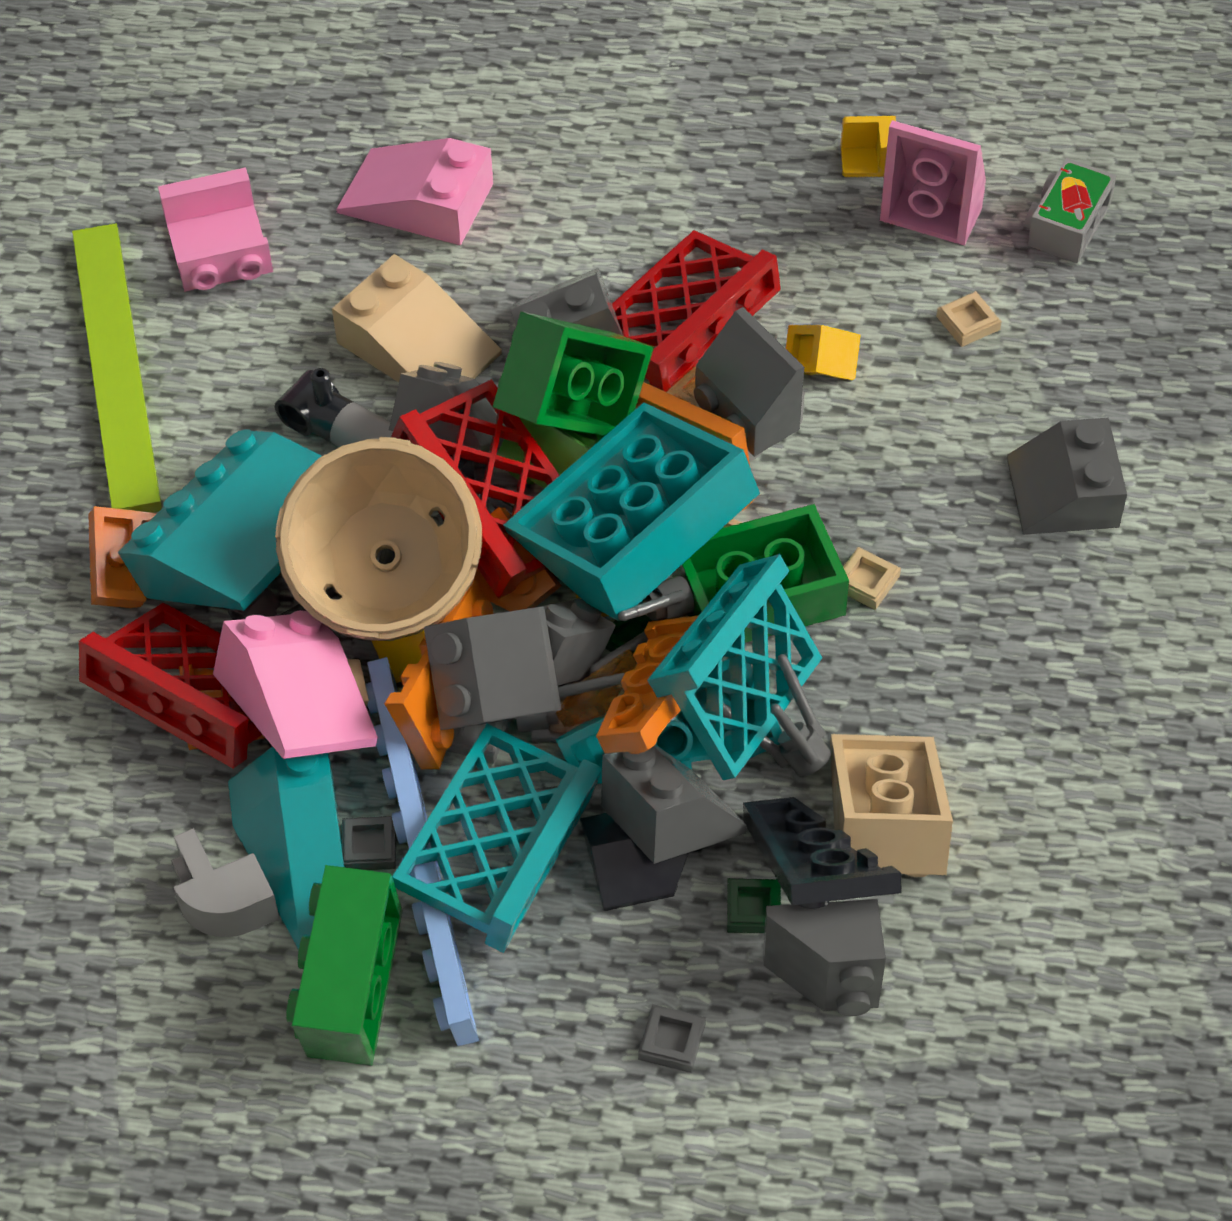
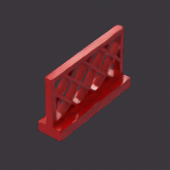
M693 230L612 303L620 328L623 329L624 337L650 346H657L653 349L645 375L651 386L670 394L695 371L696 364L736 310L744 307L753 316L781 290L777 256L762 249L753 257ZM696 247L711 255L710 258L685 261L684 259ZM741 268L733 276L719 277V270ZM714 271V279L688 283L687 275ZM682 276L683 284L656 288V283L662 277ZM715 292L707 301L691 304L690 296ZM685 297L686 305L659 309L658 301ZM653 302L652 311L627 314L626 312L635 303ZM686 319L676 329L661 330V323ZM655 324L656 332L629 336V328Z
M491 379L420 414L415 409L400 416L390 438L408 440L412 444L424 447L444 459L464 479L476 501L482 524L481 555L477 568L498 599L513 592L520 582L541 572L546 567L537 559L526 564L523 562L513 547L515 539L506 532L503 526L507 521L492 517L486 509L487 497L514 504L513 517L521 510V506L524 507L534 498L524 494L527 477L544 481L549 485L560 475L520 418L493 407L498 387ZM486 398L497 413L496 422L491 423L469 416L471 405ZM463 409L462 414L457 413V411ZM440 420L459 426L456 443L437 438L429 425ZM466 428L492 435L489 453L463 445ZM502 438L518 443L524 451L523 462L496 455L499 439ZM460 457L486 465L483 482L463 476L458 468ZM494 467L520 474L517 492L490 485Z
M161 603L106 638L91 632L79 640V681L232 769L247 759L248 744L262 735L252 721L249 722V718L239 713L244 711L232 697L228 696L227 690L214 675H190L189 665L191 664L192 669L214 668L217 653H188L187 647H209L217 652L221 633L173 607ZM165 623L179 632L150 631ZM181 647V653L151 654V648ZM124 648H145V654H133ZM179 666H182L183 675L172 676L161 669H179ZM221 690V697H210L201 691Z

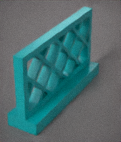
M780 554L740 564L647 680L657 698L672 694L722 780L736 778L776 723L777 719L771 712L772 705L778 704L784 711L794 698L778 663V656L781 654L786 655L791 664L792 641L802 658L797 665L791 664L801 687L822 660L820 652L780 584L789 572ZM767 599L774 609V624L767 622ZM746 627L752 629L753 653L745 651L744 629ZM768 634L775 636L776 659L768 657ZM723 656L728 657L730 660V682L722 681ZM745 662L753 664L754 689L746 687ZM769 669L776 671V694H771L769 690ZM700 686L705 687L707 691V713L704 712L694 695ZM723 692L731 695V719L723 717ZM747 699L754 700L755 722L753 725L747 723ZM724 729L732 730L731 755L724 746Z
M487 723L393 874L392 878L395 888L486 933L487 936L484 944L504 953L589 804L602 767L585 759L582 760L579 767H576ZM491 744L509 753L513 764L489 769L483 753L488 745ZM475 766H477L478 771H477V772H472V771L474 770ZM546 771L562 780L557 788L536 792L529 774ZM518 776L525 795L501 799L494 781ZM484 783L491 802L466 807L460 792L461 789ZM548 803L544 810L542 804ZM452 804H454L455 809L449 811ZM531 807L537 821L536 825L513 830L507 811ZM496 814L503 833L478 838L471 819ZM461 822L468 841L442 846L437 828L442 825ZM526 841L521 849L519 842ZM430 842L432 848L425 850L426 846ZM508 845L514 859L513 865L490 870L483 850ZM473 853L480 872L454 878L447 858ZM437 861L444 880L426 884L409 874L415 865ZM503 880V882L501 883V885H500V887H499V889H498V888H497V885H496V882ZM485 884L491 900L485 913L464 903L459 890Z

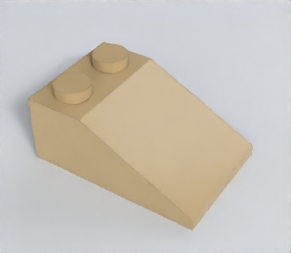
M395 254L332 308L337 343L397 382L400 380L401 373L416 371L419 365L434 366V362L459 366L462 368V376L475 379L502 354V349L428 274Z
M831 734L834 830L840 829L851 837V847L856 851L867 848L878 856V866L881 869L882 867L893 866L901 874L911 877L947 875L953 819L934 737Z

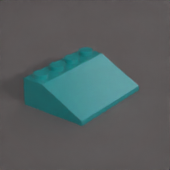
M643 402L503 526L511 537L582 600L620 621L618 614L621 611L638 605L754 500L760 492L743 449Z
M244 429L231 435L226 440V446L212 460L199 466L195 471V477L180 491L170 495L164 501V507L150 521L138 526L133 531L131 539L118 551V554L144 596L149 599L244 611L281 573L275 537L280 507L283 506L286 496L298 478L322 456L275 432Z

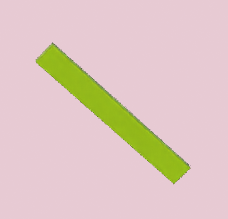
M115 223L73 230L72 234L111 507L152 513L159 512L162 509L118 226Z

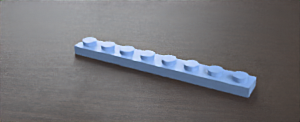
M385 657L367 662L371 682L365 684L369 699L367 705L371 714L379 713L381 724L374 726L378 736L376 746L380 756L388 754L391 766L382 769V775L389 799L398 798L400 811L392 813L395 832L399 844L408 842L410 849L428 817L413 754L384 704L391 692H398L397 683L388 658ZM430 842L426 846L425 850L432 848ZM437 861L415 865L409 874L426 884L442 881ZM422 901L413 903L412 910L420 935L428 933L431 944L430 949L422 951L430 983L439 980L442 993L441 997L433 999L440 1030L451 1029L457 1046L478 1042L479 1038L451 917Z

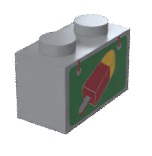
M1066 158L1057 174L1051 172L1048 175L1042 190L1041 198L1043 199L1041 202H1033L1028 210L1024 227L1030 229L1027 246L1078 264L1111 205L1117 175Z

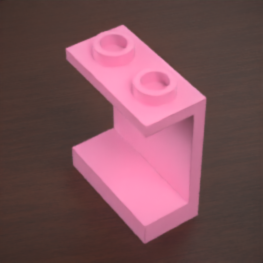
M246 167L158 186L163 213L184 292L195 289L208 290L217 284L240 279L253 280L262 274L273 272L267 237H263Z

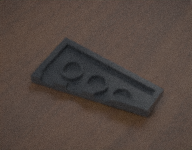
M795 797L743 802V821L792 906L799 905L804 908L815 909L827 906L830 901L902 893L901 872L893 866L882 867L881 869L878 866V856L867 848L857 851L853 849L849 835L840 829L826 828V819Z

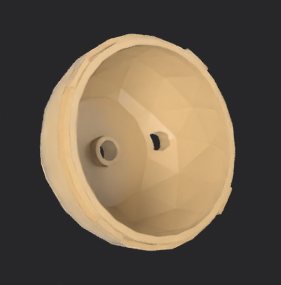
M379 437V439H366L343 445L318 458L298 478L286 496L283 506L280 507L275 535L276 552L282 576L292 595L315 619L343 635L362 640L393 641L416 635L424 631L425 626L441 622L460 603L473 582L480 559L482 524L476 501L464 479L444 459L422 446L412 444L408 440ZM434 511H440L445 518L441 526H438L431 517ZM383 549H391L395 552V558L389 564H381L377 561V555ZM333 587L341 599H330L325 593L326 589Z

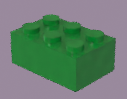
M521 311L512 335V342L504 370L498 382V390L493 407L536 424L606 436L635 410L654 347L610 331Z
M815 504L724 527L719 530L672 573V577L682 576L689 584L693 593L695 609L688 616H699L740 564L778 554L781 555L789 569L788 574L780 584L804 626L846 616L849 579ZM767 599V622L774 624V609ZM746 627L744 629L745 643L752 641V629Z
M325 865L322 883H314L309 898V915L314 916L311 936H302L298 951V968L303 969L299 989L292 988L286 1010L287 1022L292 1023L295 1039H299L307 1057L368 1066L373 1065L403 913L391 873Z

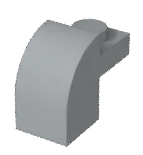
M194 828L174 836L179 857L172 859L171 862L180 884L174 886L173 889L180 911L191 926L208 935L233 937L246 934L280 919L274 894L254 853L213 870Z

